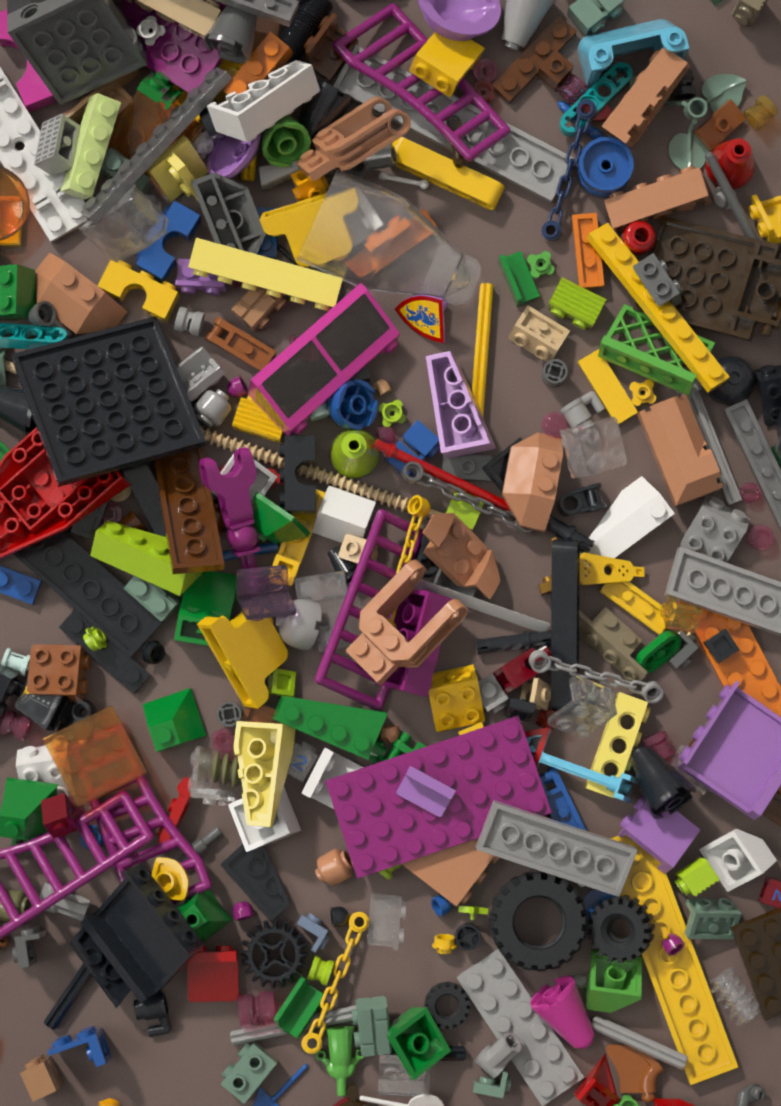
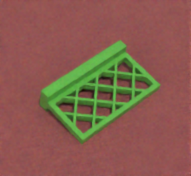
M624 304L606 336L604 335L600 342L598 357L689 396L697 380V375L682 369L681 365L685 363L681 358H677L675 350L660 332L652 335L648 334L645 327L655 325L645 313L635 311L633 307ZM627 314L636 318L638 323L626 325L623 318ZM640 328L644 337L632 339L629 331ZM624 333L627 341L619 342L612 339V337L616 334ZM698 336L707 349L712 352L715 342ZM663 338L666 347L655 349L652 341ZM647 342L650 351H640L636 349L635 345ZM669 352L673 361L666 362L659 359L658 355Z

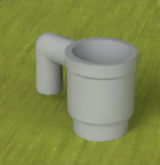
M590 391L582 397L575 399L559 410L577 434L595 424L586 405L591 403L597 413L605 409V406L594 391Z

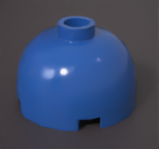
M349 380L344 383L328 399V412L331 419L338 426L350 430H361L365 426L371 425L378 410V400H374L373 393L375 391L373 387L362 380Z

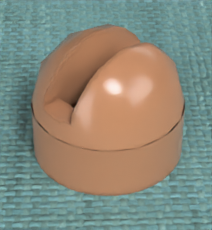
M383 725L379 733L381 740L384 743H394L399 738V725Z

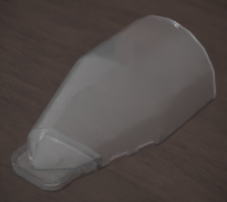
M339 167L335 170L327 194L296 258L325 273L343 278V281L356 287L362 283L369 291H382L391 294L400 293L411 296H435L457 306L465 304L470 299L481 274L479 262L464 254L407 198L347 170L341 171Z

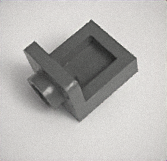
M680 629L676 634L681 638L684 646L667 661L673 669H677L679 666L682 669L685 668L693 660L690 655L699 648L695 644L697 642L696 638L688 630L683 632Z

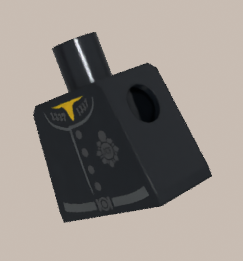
M16 679L15 682L18 683V687L14 695L18 696V699L15 703V708L42 728L54 732L70 698L68 696L31 695L27 692V681L24 683Z

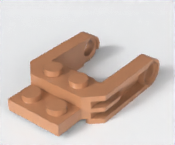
M373 97L320 130L312 139L316 150H309L300 156L301 159L295 163L299 170L313 182L334 168L339 167L341 171L351 169L405 135L411 127V119L402 110L392 109L391 104L384 98ZM379 103L383 104L385 108L384 113L379 117H375L372 112L373 107ZM396 116H401L403 118V125L399 129H392V119Z
M418 560L408 562L360 611L359 629L363 633L345 650L379 685H382L398 667H419L464 620L468 613V608L459 599H452L410 642L386 619L414 590L413 587L422 579L425 571H427Z

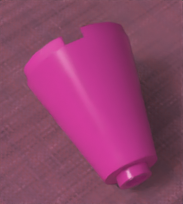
M568 975L554 979L555 985L549 988L546 984L534 994L530 1000L531 1008L573 1048L585 1049L593 1043L594 1030L576 982Z

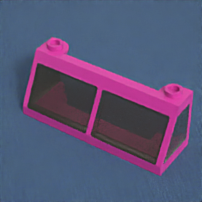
M360 283L250 380L248 395L287 436L294 433L299 435L308 426L306 421L309 416L323 405L344 383L351 380L376 356L385 352L390 354L398 346L397 341L400 333L369 290Z

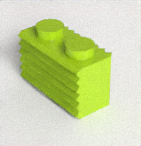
M562 277L547 308L551 309L550 313L560 319H563L565 316L573 320L572 324L586 330V328L592 329L607 299Z
M698 857L676 872L677 880L674 881L682 894L697 896L698 893H702V890L706 891V887L710 888L711 884L714 885L715 881L719 882V877L705 858Z

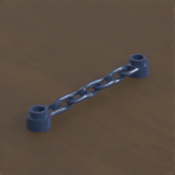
M588 99L582 100L577 105L576 111L578 116L575 123L577 135L575 142L569 145L565 158L568 165L567 170L558 182L556 189L558 201L556 207L551 209L547 222L542 226V235L549 241H556L562 235L560 224L563 210L561 206L563 199L568 197L573 180L570 174L572 167L578 164L582 152L581 136L587 132L590 120L594 119L597 115L596 105ZM585 105L591 107L590 112L587 114L582 113V108ZM580 119L586 121L584 130L583 126L578 128ZM572 147L574 150L578 149L575 162L573 158L569 160ZM563 179L564 182L569 180L566 193L563 190L560 192ZM554 211L556 215L559 214L557 222L551 221ZM550 226H554L556 229L553 235H548L547 229Z

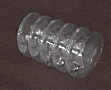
M731 967L715 976L709 984L714 983L713 988L710 990L711 993L720 991V995L716 999L717 1001H727L722 1008L724 1010L733 1009L729 1018L738 1016L739 1019L734 1024L738 1027L749 1022L761 1010H757L759 1007L757 1001L751 1002L753 994L745 993L747 986L745 984L738 985L741 982V978L739 976L732 977L735 970Z

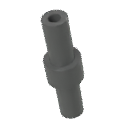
M216 826L202 839L199 837L194 841L192 846L202 856L209 850L208 846L223 833ZM184 853L178 861L181 863L189 858Z

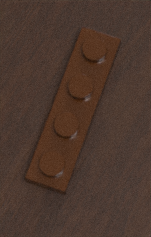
M558 15L492 84L491 88L510 104L537 76L539 67L553 51L557 50L560 52L576 35L577 31Z

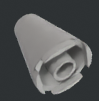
M506 0L501 40L505 41L504 46L518 51L519 47L525 48L555 0Z

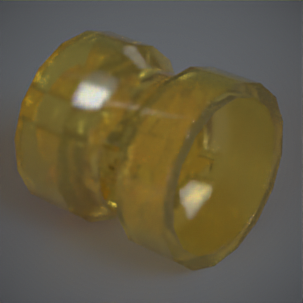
M761 95L755 101V105L748 107L743 112V115L751 126L761 130L766 125L767 119L773 118L778 113V109L768 97Z

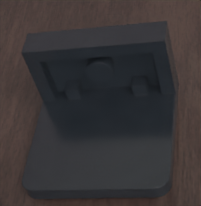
M765 365L758 370H754L756 384L760 388L763 422L766 426H772L777 424L781 410V365Z

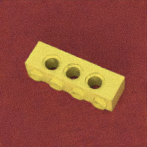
M621 692L616 694L590 770L604 774V766L607 763H613L617 768L615 776L619 778L625 770H630L632 765L630 760L633 757L630 756L633 746H638L642 733L638 732L641 722L646 723L650 709L646 708L648 702ZM624 715H629L633 719V725L628 730L622 728L620 720ZM616 739H621L625 744L624 751L619 754L615 753L612 749V743ZM590 780L586 781L585 789L614 798L615 792L607 790L606 786Z

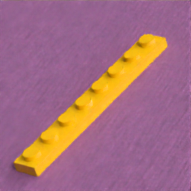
M609 223L589 233L587 240L690 371L697 375V380L709 393L729 379V375L673 304L669 301L661 307L656 305L633 269V266L639 261Z

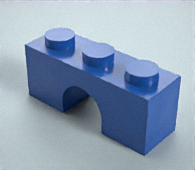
M175 200L171 206L167 205L161 215L162 222L159 227L155 226L148 237L150 242L146 248L142 247L136 256L138 269L151 274L162 283L167 280L177 263L175 257L165 252L166 242L176 236L190 242L202 221L199 214Z

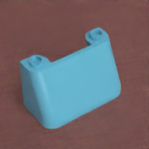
M658 19L583 37L578 45V56L586 88L592 87L599 80L602 72L608 71L613 57L652 49L654 54L657 49L661 50L664 48L685 60L689 51L685 32L668 20Z

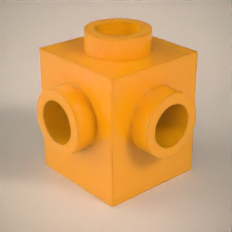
M300 170L290 174L295 185L292 191L297 202L327 193L326 189L329 188V184L324 175L313 182Z

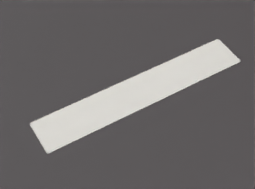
M420 580L413 587L414 589L434 592L452 599H459L468 608L538 632L546 631L550 626V623L424 580Z

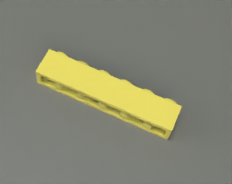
M199 238L195 240L188 266L194 269V275L207 278L209 273L218 276L217 281L231 285L233 280L242 283V288L256 291L257 287L267 289V295L278 298L281 297V294L289 295L292 302L305 305L307 300L315 303L314 308L329 311L330 307L333 308L336 305L343 278Z

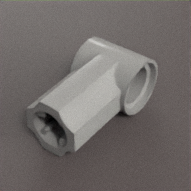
M49 882L44 883L40 894L41 900L54 893ZM71 893L45 911L56 914L59 912L82 921L88 913L91 900Z
M506 1032L492 1046L488 1044L474 1062L493 1079L496 1078L507 1066L508 1062L521 1050L520 1038L514 1033Z

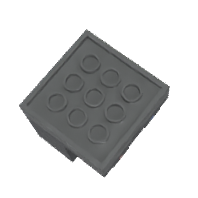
M7 0L8 34L60 105L147 65L146 46L122 12L121 0Z

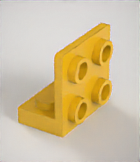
M474 665L433 673L432 685L428 694L437 732L485 722Z

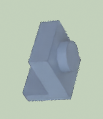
M309 912L308 916L302 914L297 924L318 937L311 948V951L315 953L318 948L323 950L330 939L326 935L329 929L321 925L322 919Z

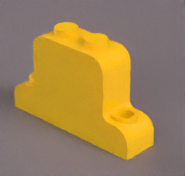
M357 184L264 212L260 217L262 228L266 234L274 237L286 235L294 259L299 266L317 268L324 265V261L334 259V261L343 260L348 257V253H350L354 243V235L347 214L358 210L360 193Z
M244 610L231 621L225 616L205 617L197 625L244 707L258 709L267 701L269 696L268 688L265 685V678L283 664L288 657V651L284 645L285 642L274 627L272 617L267 612L259 610Z

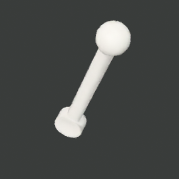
M383 172L378 174V178L381 180H392L417 185L422 189L429 187L427 180L417 181L388 175Z

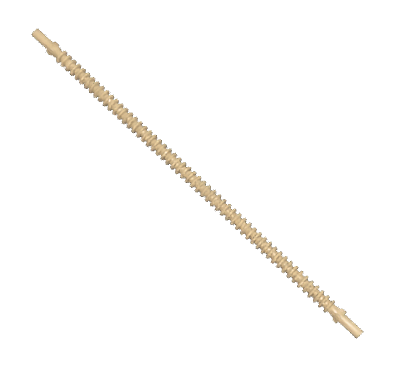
M5 360V370L17 374L13 362ZM200 426L205 440L209 441L210 445L215 443L217 448L223 446L224 450L229 448L230 452L237 448L246 447L251 451L253 459L254 457L257 458L258 462L264 460V464L270 462L272 467L278 465V469L281 467L285 468V458H280L278 452L273 454L271 450L265 451L264 447L258 449V445L252 447L250 442L244 444V440L238 442L237 438H234V440L230 439V435L224 437V433L218 435L216 430L210 432V428L204 430L203 426ZM303 465L297 470L298 475L304 474L306 479L312 477L313 481L318 479L319 483L326 482V486L332 484L333 487L338 486L341 490L346 489L347 492L358 493L361 497L366 496L367 499L373 498L376 502L377 500L381 501V505L387 503L388 507L393 505L395 510L401 508V512H404V510L408 511V497L402 499L401 495L398 497L394 496L395 493L390 495L387 490L384 492L381 491V488L375 490L373 485L367 487V483L361 485L360 481H357V483L353 482V478L347 480L346 476L341 478L339 473L333 475V471H330V473H327L326 469L321 471L319 466L313 468V465ZM430 509L428 515L423 516V519H431L433 514H441L442 512Z

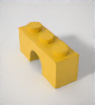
M110 260L98 287L109 296L123 302L130 290H144L147 294L146 301L142 307L144 312L153 317L156 316L157 319L167 323L180 298L179 293L175 291L176 287L166 281H163L162 284L154 281V276L141 270L140 273L131 270L132 266L122 260H118L117 263Z

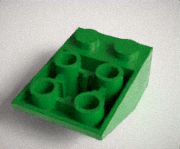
M19 264L0 266V321L28 320V312L34 306L35 270Z
M215 571L202 572V575L183 593L174 637L175 641L210 647L197 623L208 616H225L229 621L232 620L239 575Z

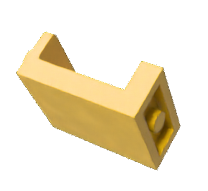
M434 32L415 55L409 71L446 96L451 97L456 86L467 72L477 66L485 48L471 39L456 41Z
M757 194L752 195V205L749 206V213L752 220H756L758 223L757 228L760 237H765L766 241L770 243H781V196L760 202Z

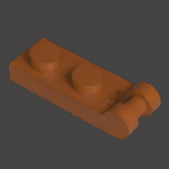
M220 317L216 318L213 323L215 325L211 332L208 331L204 337L208 342L225 350L258 371L267 366L277 353L272 348ZM223 330L229 333L225 340L220 338Z

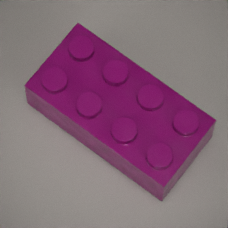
M414 589L397 608L394 619L397 630L410 642L452 598L430 591ZM441 644L419 667H398L379 686L427 697L432 685V677L438 662Z

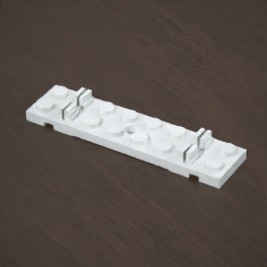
M0 67V162L40 224L48 240L52 243L89 221L80 213L84 209L85 202L80 198L60 191L66 174L65 171L52 177L34 165L41 131ZM18 142H22L25 145L21 151L15 148Z

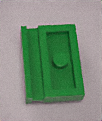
M159 71L149 73L137 88L138 91L156 103L161 101L166 104L165 109L167 110L183 92L182 89L177 91L172 88L174 84L169 81V77Z

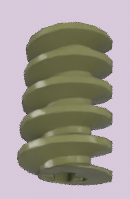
M216 751L210 772L212 782L216 783L221 777L222 785L226 786L231 780L232 788H236L241 782L243 790L242 781L238 776V757L235 756L231 762L229 761L228 753L220 759L219 751Z

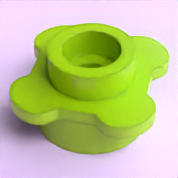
M400 400L380 404L378 410L383 416V426L390 427L394 423L403 424L405 422L406 416L402 412L403 404ZM391 411L395 413L393 416L390 415Z
M94 626L91 629H86L83 639L91 650L97 651L102 649V647L106 648L108 646L106 636L102 630Z

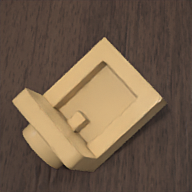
M346 534L338 557L358 564L366 539ZM375 545L371 555V559L375 561L378 556L377 545Z

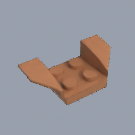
M455 513L433 514L422 532L430 540L423 553L457 586L464 588L476 586L488 599H491L501 581L492 549L487 550V546Z

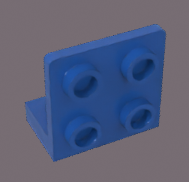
M95 1026L81 1030L80 1033L76 1034L77 1037L71 1038L70 1034L60 1037L52 1042L53 1046L47 1050L48 1056L88 1042L89 1046L86 1047L87 1056L90 1062L94 1061L96 1067L106 1064L112 1058L103 1028L96 1030Z

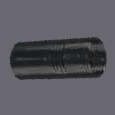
M301 0L299 2V8L290 27L284 25L278 35V38L287 44L294 53L285 65L295 60H301L306 50L304 49L305 43L311 36H316L321 21L333 9V5L329 0Z

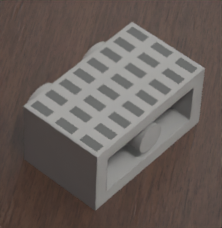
M64 114L43 122L34 165L52 177L73 168L81 126Z

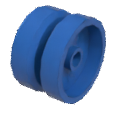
M600 137L591 141L583 149L577 165V179L581 187L588 194L597 198H609L610 194L622 191L627 186L634 169L633 156L630 149L622 141L613 137ZM602 165L607 166V170L603 169Z

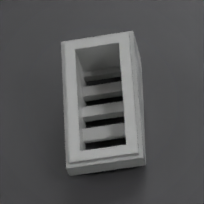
M292 162V166L277 167L272 164L260 166L259 173L262 190L270 189L292 179L290 174L299 171L297 164Z

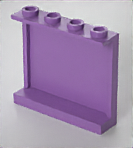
M736 681L730 686L726 684L718 696L721 698V701L717 706L713 705L705 716L708 721L704 727L700 725L694 732L692 738L695 741L691 747L687 745L681 752L679 759L682 761L678 768L755 820L763 814L781 785V717L739 689L738 685L740 682Z

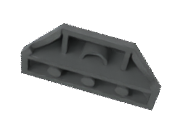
M215 172L191 181L215 243L258 254L266 233L262 228L260 217L248 187Z

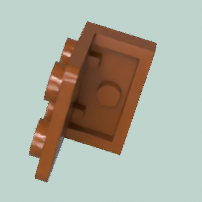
M33 645L30 653L27 692L31 695L68 696L73 702L84 701V694L88 693L86 670L90 669V655L81 645Z

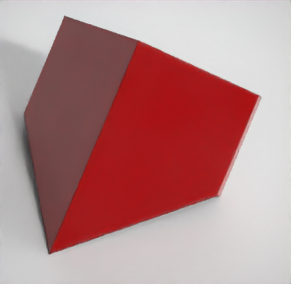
M606 1053L574 1091L576 1098L586 1106H613L620 1100L617 1096Z

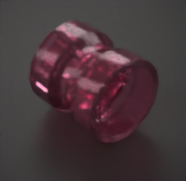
M7 710L0 726V734L7 736L12 733L17 740L24 742L31 728L32 720L27 716L17 717L16 712Z
M665 730L642 740L645 747H652L664 759L676 753L673 746L669 745L666 741L668 735Z

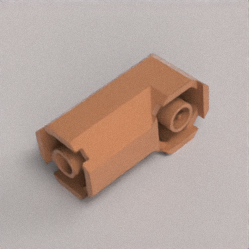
M686 394L681 395L680 398L675 396L650 406L651 411L645 412V410H642L637 414L673 507L723 488V483H717L716 479L721 477L720 470L712 451L704 449L707 443L703 438Z

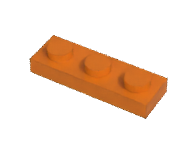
M597 213L572 215L578 285L585 289L604 288L602 258L587 240L589 233L598 228Z

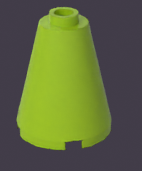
M348 429L338 434L330 447V460L333 467L340 474L348 478H361L368 475L376 467L379 460V450L373 448L375 438L362 429ZM354 446L358 447V449L351 450L350 448Z

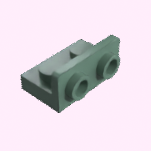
M727 898L686 900L685 905L690 910V916L684 934L688 939H734L730 927L739 924L741 912L732 900Z

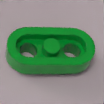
M673 631L661 633L638 653L636 662L648 673L654 672L679 651L682 644L681 638Z

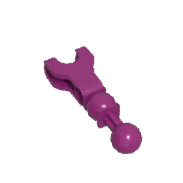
M246 447L235 450L234 467L226 475H221L217 463L208 457L199 461V469L203 485L218 496L225 527L229 528L227 531V541L232 548L230 550L231 554L240 558L243 573H241L238 579L237 588L245 599L259 600L267 593L269 580L265 573L257 569L254 553L261 549L256 545L258 542V532L253 525L255 522L249 489L256 479L257 471L251 451Z

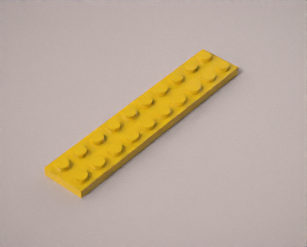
M627 835L622 838L620 836L610 838L637 849L620 897L628 895L631 900L637 898L640 900L639 905L645 904L648 907L645 910L647 914L652 913L653 919L651 924H655V930L652 931L654 938L650 942L651 945L641 955L678 1052L688 1057L684 1071L689 1084L693 1085L738 1068L692 941L684 934L686 925L667 874H664L657 868L660 864L657 859ZM668 934H677L685 943L684 948L674 956H668L662 946L663 938L666 940L670 938Z

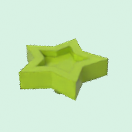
M464 905L459 906L458 912L470 913V919L475 920V914L488 915V908Z

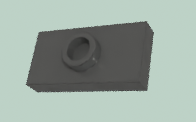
M443 455L442 470L463 480L491 482L492 480L482 468L493 459V456L463 455L447 458Z

